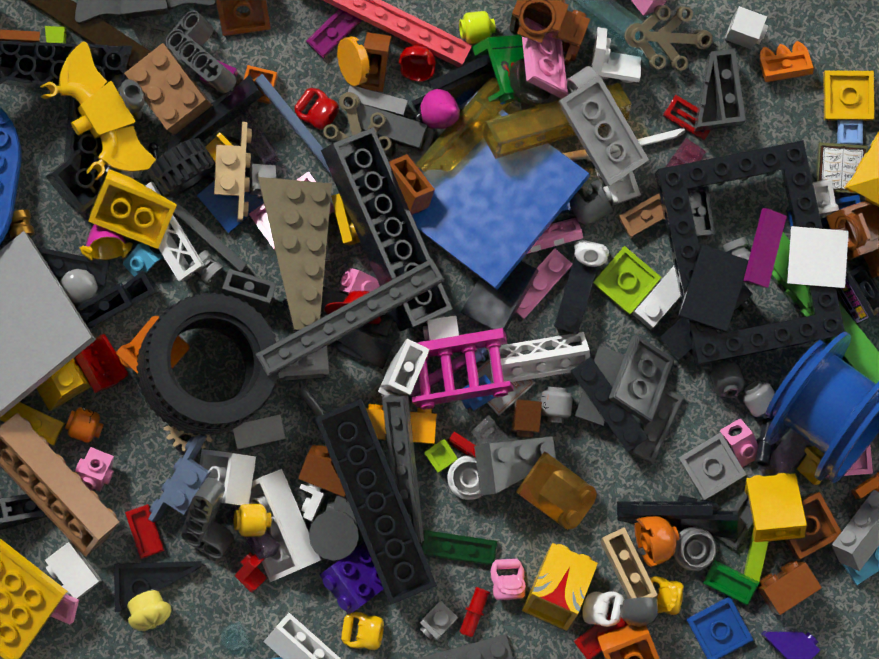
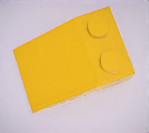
M109 169L88 222L158 249L177 204L133 178Z

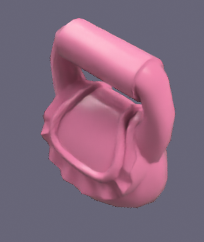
M518 559L495 560L490 570L491 579L494 584V598L496 600L522 599L525 596L526 588L522 563ZM518 569V574L498 576L497 570Z

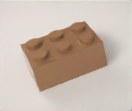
M164 43L124 73L128 79L134 80L140 85L144 93L145 102L164 127L173 135H176L213 106L173 52Z

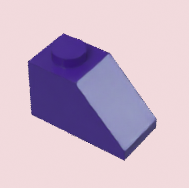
M763 631L761 633L785 659H813L820 651L816 646L818 641L809 632L804 634L801 631Z

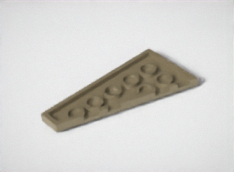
M258 177L294 330H301L319 320L321 315L332 183Z

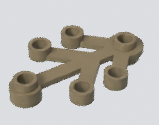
M658 5L654 9V13L642 24L633 23L628 26L624 34L626 43L631 47L640 48L649 59L650 66L655 69H662L666 64V59L663 55L656 54L648 41L657 42L670 59L672 67L680 71L687 68L688 60L686 57L680 56L671 43L692 44L695 48L703 50L709 48L712 44V35L707 30L698 29L693 34L671 33L683 21L687 22L692 19V9L685 6L679 7L676 14L657 32L649 30L659 20H667L670 17L671 10L666 5ZM664 8L665 14L661 17L660 10ZM684 10L687 11V16L685 18L682 17V12ZM639 31L640 38L636 40L635 34ZM706 36V41L702 44V37ZM659 57L660 63L656 66L655 60ZM679 59L682 60V65L680 67L677 66V61Z
M346 92L340 97L339 104L347 112L353 136L362 132L357 114L360 99L357 94ZM348 97L353 100V104L350 107L345 105V99ZM380 112L372 114L370 118L371 124L368 129L374 127L377 133L379 128L386 123L385 115ZM377 115L382 117V123L379 125L374 122V118ZM333 124L327 125L323 131L324 136L328 139L340 141L349 137L339 131V128ZM330 127L335 129V135L332 137L327 133ZM382 136L378 138L379 141L382 139L388 141V146L383 148L384 152L391 148L392 141L389 137Z

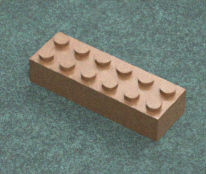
M17 413L0 426V466L79 551L87 557L107 540L118 525L119 521L115 513L101 503L99 496L86 487L82 478L76 472L71 471L63 457L56 454L49 447L46 439L39 436L32 429L27 419L22 418Z

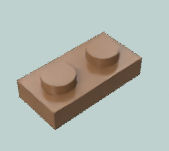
M659 193L618 216L630 238L664 219Z

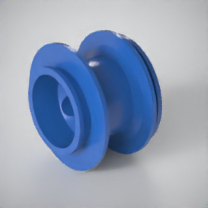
M846 331L839 334L827 346L821 340L811 346L781 383L766 410V416L774 419L768 428L765 441L772 445L792 429L825 453L816 469L814 477L821 481L829 475V480L832 483L839 481L850 470L879 433V381L877 384L842 360L851 341V335Z

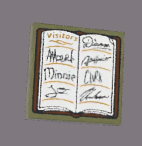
M819 142L816 182L831 179L834 193L860 195L856 192H850L844 189V187L854 176L856 167L864 154L868 152V146Z

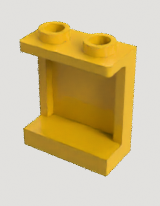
M779 473L774 476L756 475L746 478L745 493L748 495L752 513L754 542L804 538L807 524L796 473Z

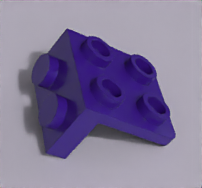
M365 542L356 547L350 555L340 559L320 574L324 586L333 593L338 605L347 614H351L383 590Z

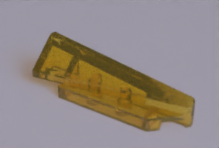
M493 77L488 79L460 112L459 119L455 124L447 127L416 163L419 169L423 172L427 170H453L503 118L498 112L511 102L500 104V101L489 102L488 97L500 91L497 79Z

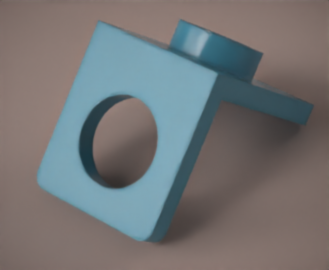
M140 243L126 258L123 265L135 277L141 271L147 273L156 262L164 257L161 252L156 254L151 251L149 245Z

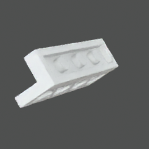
M153 182L146 185V187L160 194ZM172 215L158 249L178 281H184L194 276V272L204 266L178 221ZM170 233L177 234L180 238L179 248ZM183 254L191 256L195 263L192 267H189Z
M584 332L501 345L499 348L500 355H507L506 358H501L504 382H516L570 373L572 369L590 357V350ZM581 342V345L572 347L568 345L569 343ZM549 346L556 347L554 350L549 351L544 349ZM487 349V351H488V356H489V360H490V364H491L490 351H489V349ZM525 350L532 351L530 354L525 355L520 353Z

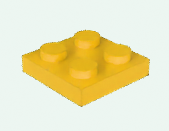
M874 71L823 72L824 120H874Z

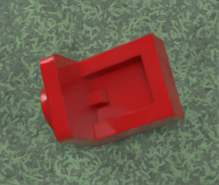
M262 548L255 555L250 552L240 562L243 567L234 575L250 592H254L267 579L257 568L268 556Z

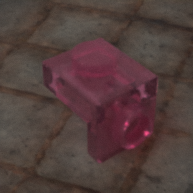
M686 138L666 167L700 161L706 151Z

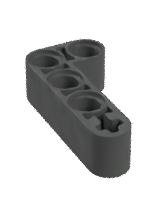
M190 11L169 33L166 38V46L219 92L227 93L234 87L236 77L202 48L212 35L213 26L197 11Z
M208 477L192 498L181 537L186 543L208 556L221 559L233 541L234 535L230 530L215 522L225 487L217 479Z

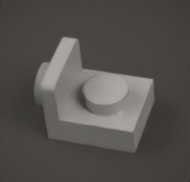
M251 164L250 195H258V198L263 199L258 177L276 178V165Z
M440 600L420 621L423 625L420 630L430 640L433 637L438 640L458 617Z

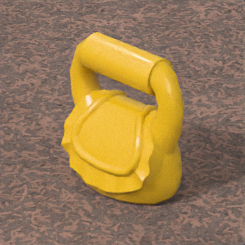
M649 577L652 584L654 582L659 584L658 613L678 614L681 609L684 585L681 582L669 581L663 577Z
M357 611L347 614L344 617L341 640L350 648L377 650L382 642L384 621L378 616H368ZM354 618L360 620L356 636L357 641L351 642Z

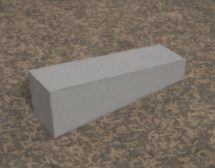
M352 85L348 89V92L358 95L361 104L402 117L405 115L408 100ZM348 97L345 99L346 101L353 103L352 98Z

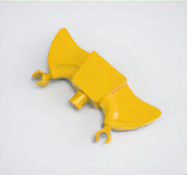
M81 42L65 60L60 72L59 86H56L53 82L41 85L40 88L47 87L50 90V94H44L41 97L49 99L60 93L61 96L68 95L74 97L81 104L78 107V111L82 117L71 122L77 135H81L90 130L94 138H101L103 146L102 152L98 156L99 161L92 163L87 169V174L92 169L98 171L99 175L95 180L103 175L105 164L121 171L135 172L148 170L156 159L139 142L134 126H131L136 121L125 106L113 82L110 81L105 85L107 81L97 71L87 42Z

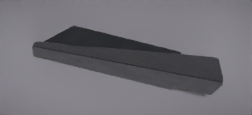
M250 75L247 76L233 91L230 90L212 102L213 106L176 135L170 133L167 151L190 139L199 138L201 141H204L246 112L245 108L264 96Z
M617 501L618 521L635 524L639 518L655 515L666 519L672 527L675 526L679 531L688 527H698L708 531L712 536L731 539L738 538V511H713V501Z

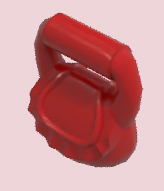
M316 88L306 89L294 106L295 113L299 119L311 123L320 130H324L327 125L331 124L339 112V104L328 98L322 90ZM316 94L319 98L315 100L308 113L303 114V110Z

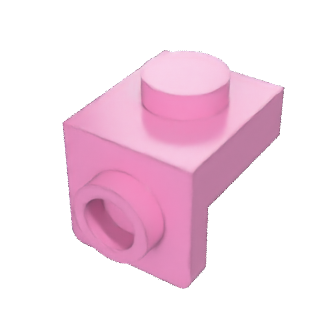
M348 268L341 278L339 290L346 293L352 291L371 292L380 287L376 278L360 270Z

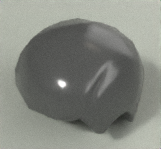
M631 598L624 600L623 606L620 604V616L629 625L636 627L646 626L657 617L658 600L656 598Z

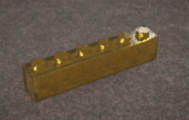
M619 83L606 85L624 118L628 120L632 104ZM561 98L554 102L539 104L533 108L515 111L512 114L494 117L486 121L483 137L495 159L576 135L561 110L558 102ZM601 124L598 128L605 127L606 125Z

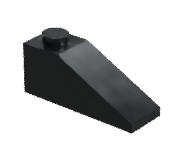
M576 256L572 263L554 327L578 334L597 267L582 264L577 260Z
M27 494L0 498V530L48 517Z

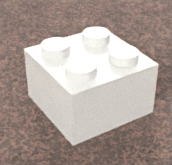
M202 449L200 465L211 472L208 477L217 479L225 487L221 503L249 504L256 457Z

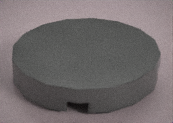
M336 510L325 511L318 515L311 524L309 532L310 544L314 551L322 558L329 560H339L350 555L357 546L359 538L358 526L353 518L345 512Z

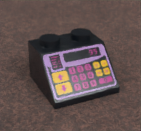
M863 264L846 274L845 288L835 287L837 297L843 300L847 307V313L855 320L856 324L879 313V289Z

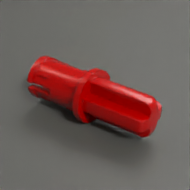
M475 587L470 605L465 608L467 613L460 628L461 634L468 637L474 636L480 617L484 616L482 612L490 595L489 591Z

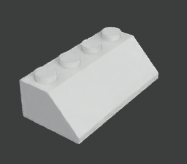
M282 469L252 481L249 504H262L266 508V513H271V527L266 528L263 536L251 537L257 552L262 548L268 554L262 564L269 581L272 582L320 561L319 555L310 544L309 531Z

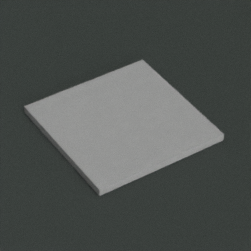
M25 231L0 250L1 417L96 340Z

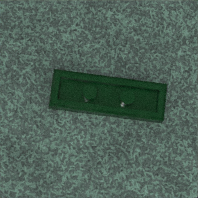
M424 530V541H422L424 555L492 565L495 561L497 541Z

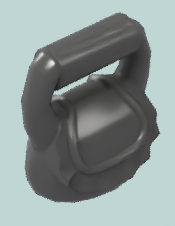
M126 79L117 89L125 106L129 109L135 121L141 119L142 108L145 103L144 93L137 82Z

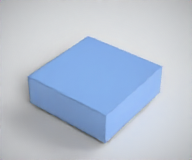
M838 120L837 144L863 145V120Z

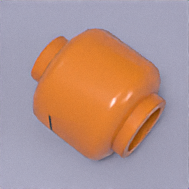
M79 407L76 411H71L65 429H68L70 437L89 443L93 437L99 438L104 424L99 423L100 415L98 413Z

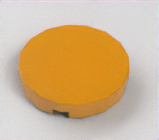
M351 36L340 40L337 57L345 80L352 86H358L367 81L368 78L365 76L369 73L370 66L366 49L363 45L357 43L358 39Z

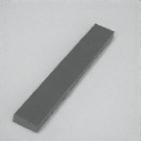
M430 259L256 353V357L266 375L270 377L443 283L444 278L434 261Z

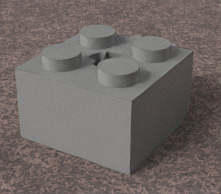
M325 346L279 372V379L285 381L330 377L328 347Z

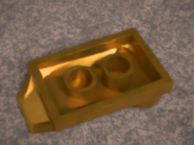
M545 451L516 491V493L567 530L573 529L580 524L594 504L597 496L596 489L593 486L589 485Z

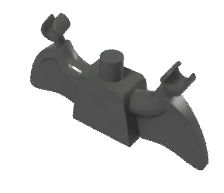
M78 0L75 20L77 23H84L102 15H122L124 19L169 14L170 9L185 4L214 6L216 2L215 0Z

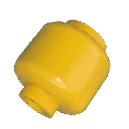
M242 504L234 512V529L238 530L241 536H263L266 528L271 527V513H266V508L262 504Z

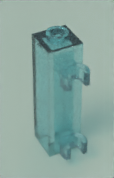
M615 0L573 1L572 5L578 10L585 13L602 28H606L607 32L640 57L644 55L640 48L631 47L626 43L624 34L628 26L633 23H643ZM639 31L635 34L636 40L640 38Z

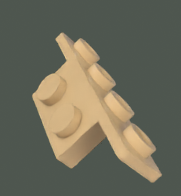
M242 122L241 146L216 145L214 195L238 196L237 222H242L243 216L248 217V202H244V192H249L250 177H245V168H250L251 153H246V143H251L252 129L247 128V122Z

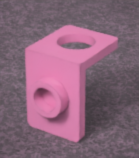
M741 419L720 430L723 437L731 445L742 467L755 461L758 444L753 432ZM735 428L742 429V432L737 436L729 435Z

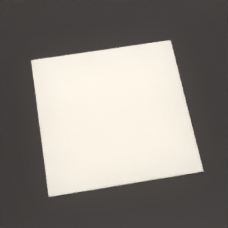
M791 226L787 283L845 288L849 231Z

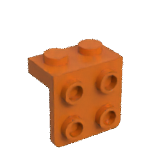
M159 316L151 317L133 340L128 344L122 345L116 352L120 357V362L127 368H132L137 374L136 366L138 365L139 349L149 329L158 320ZM179 335L176 337L171 350L172 369L190 348L189 344Z

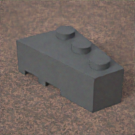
M735 49L712 51L707 57L694 132L742 126L746 121Z
M553 436L474 446L480 495L496 494L526 478L544 451L556 459Z

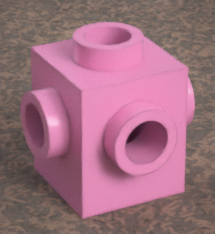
M90 447L85 459L81 458L75 472L82 478L83 483L89 490L95 489L101 492L104 483L107 485L110 483L114 472L111 470L114 456Z

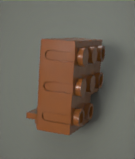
M517 0L512 12L509 30L542 44L545 35L553 32L552 37L562 40L563 51L567 52L564 63L568 66L569 61H575L590 19L586 18L587 15L581 11H568L569 4H566L565 0ZM527 17L546 28L541 31L529 29L523 19Z
M866 200L826 216L831 230L849 231L847 261L863 256L870 269L871 277L879 276V207Z

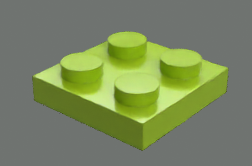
M624 246L595 279L593 285L630 315L662 277Z

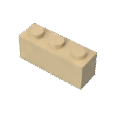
M625 527L603 537L600 543L627 598H656L658 596Z

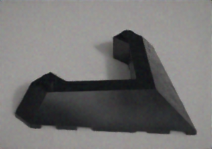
M0 41V85L8 84L49 90L47 87L40 88L41 85L47 82H53L56 86H59V77L63 64L78 45L71 43ZM88 44L97 71L107 81L105 85L112 81L116 89L120 87L121 83L126 79L124 73L127 71L132 46ZM70 96L64 162L45 177L60 196L82 213L95 203L103 184L107 165H104L105 171L97 180L95 178L99 173L96 169H92L87 174V169L91 164L99 161L98 156L102 152L103 146L101 138H94L90 130L81 135H77L71 122L82 117L78 111V107L81 104L74 97Z

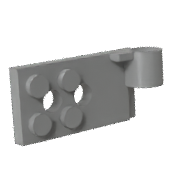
M587 66L568 78L567 85L571 93L558 101L561 110L605 185L610 186L649 159L600 75H597L593 68ZM601 124L606 125L608 128V135L605 138L598 134V127ZM613 145L620 148L621 154L618 159H614L610 154Z

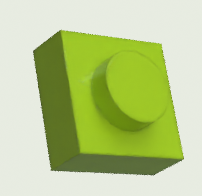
M445 439L424 452L437 473L458 459Z

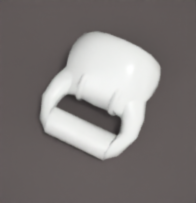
M579 240L574 244V254L582 264L597 267L606 263L609 250L603 244L586 240Z
M596 591L588 594L583 604L584 621L588 624L606 627L616 625L621 620L620 604L623 606L625 599L617 592L601 593ZM615 598L611 619L607 620L609 604H611L610 600Z

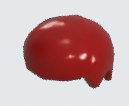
M414 45L407 47L400 54V72L409 80L418 82L428 81L434 75L435 57L429 49L423 46Z

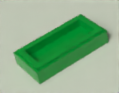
M714 560L703 584L748 606L759 582Z

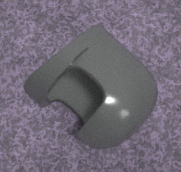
M598 179L590 183L592 188L591 194L582 198L577 192L570 201L572 213L584 225L593 224L613 212Z

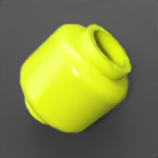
M485 11L467 12L464 14L463 19L459 20L460 37L465 39L468 44H477L487 37H491V33L496 31L494 18L490 19Z

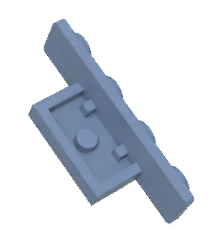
M206 435L192 436L185 446L187 451L184 457L177 460L173 467L175 472L172 478H168L161 488L163 493L160 499H156L150 507L151 515L148 520L151 522L159 520L168 505L183 515L188 513L192 498L211 473L194 461L207 438Z

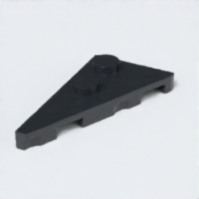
M202 561L114 564L115 612H120L127 608L128 602L135 596L147 591H159L200 569Z

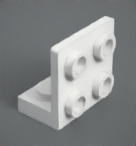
M598 27L592 53L591 68L602 79L615 78L625 83L640 82L641 57L610 52L611 38H607V29Z

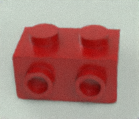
M105 334L99 335L93 343L75 356L77 364L82 369L95 393L115 386L128 376L125 367L120 362L118 355Z

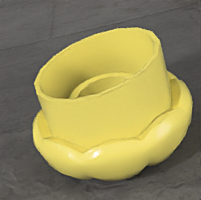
M156 590L143 592L135 596L127 605L131 614L128 623L132 628L139 631H147L162 625L171 614V605L164 602L159 591Z

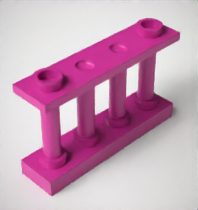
M503 328L418 342V344L430 350L418 376L421 396L412 397V402L416 407H420L423 410L432 409L435 407V404L488 395L504 397L508 395V392L514 391L512 383L510 381L504 382L499 351L502 344H507L506 333ZM486 347L490 351L494 383L479 386L475 352L478 348ZM462 351L466 358L470 388L455 390L451 356L455 352ZM438 356L441 358L445 392L434 394L430 392L426 362L429 359L428 357Z

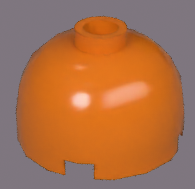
M652 515L637 519L638 522L634 525L635 537L638 548L643 547L646 553L642 555L643 560L650 567L668 561L675 553L676 541H679L676 527H672L666 519L660 516Z

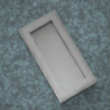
M281 415L245 422L233 428L238 450L286 439Z

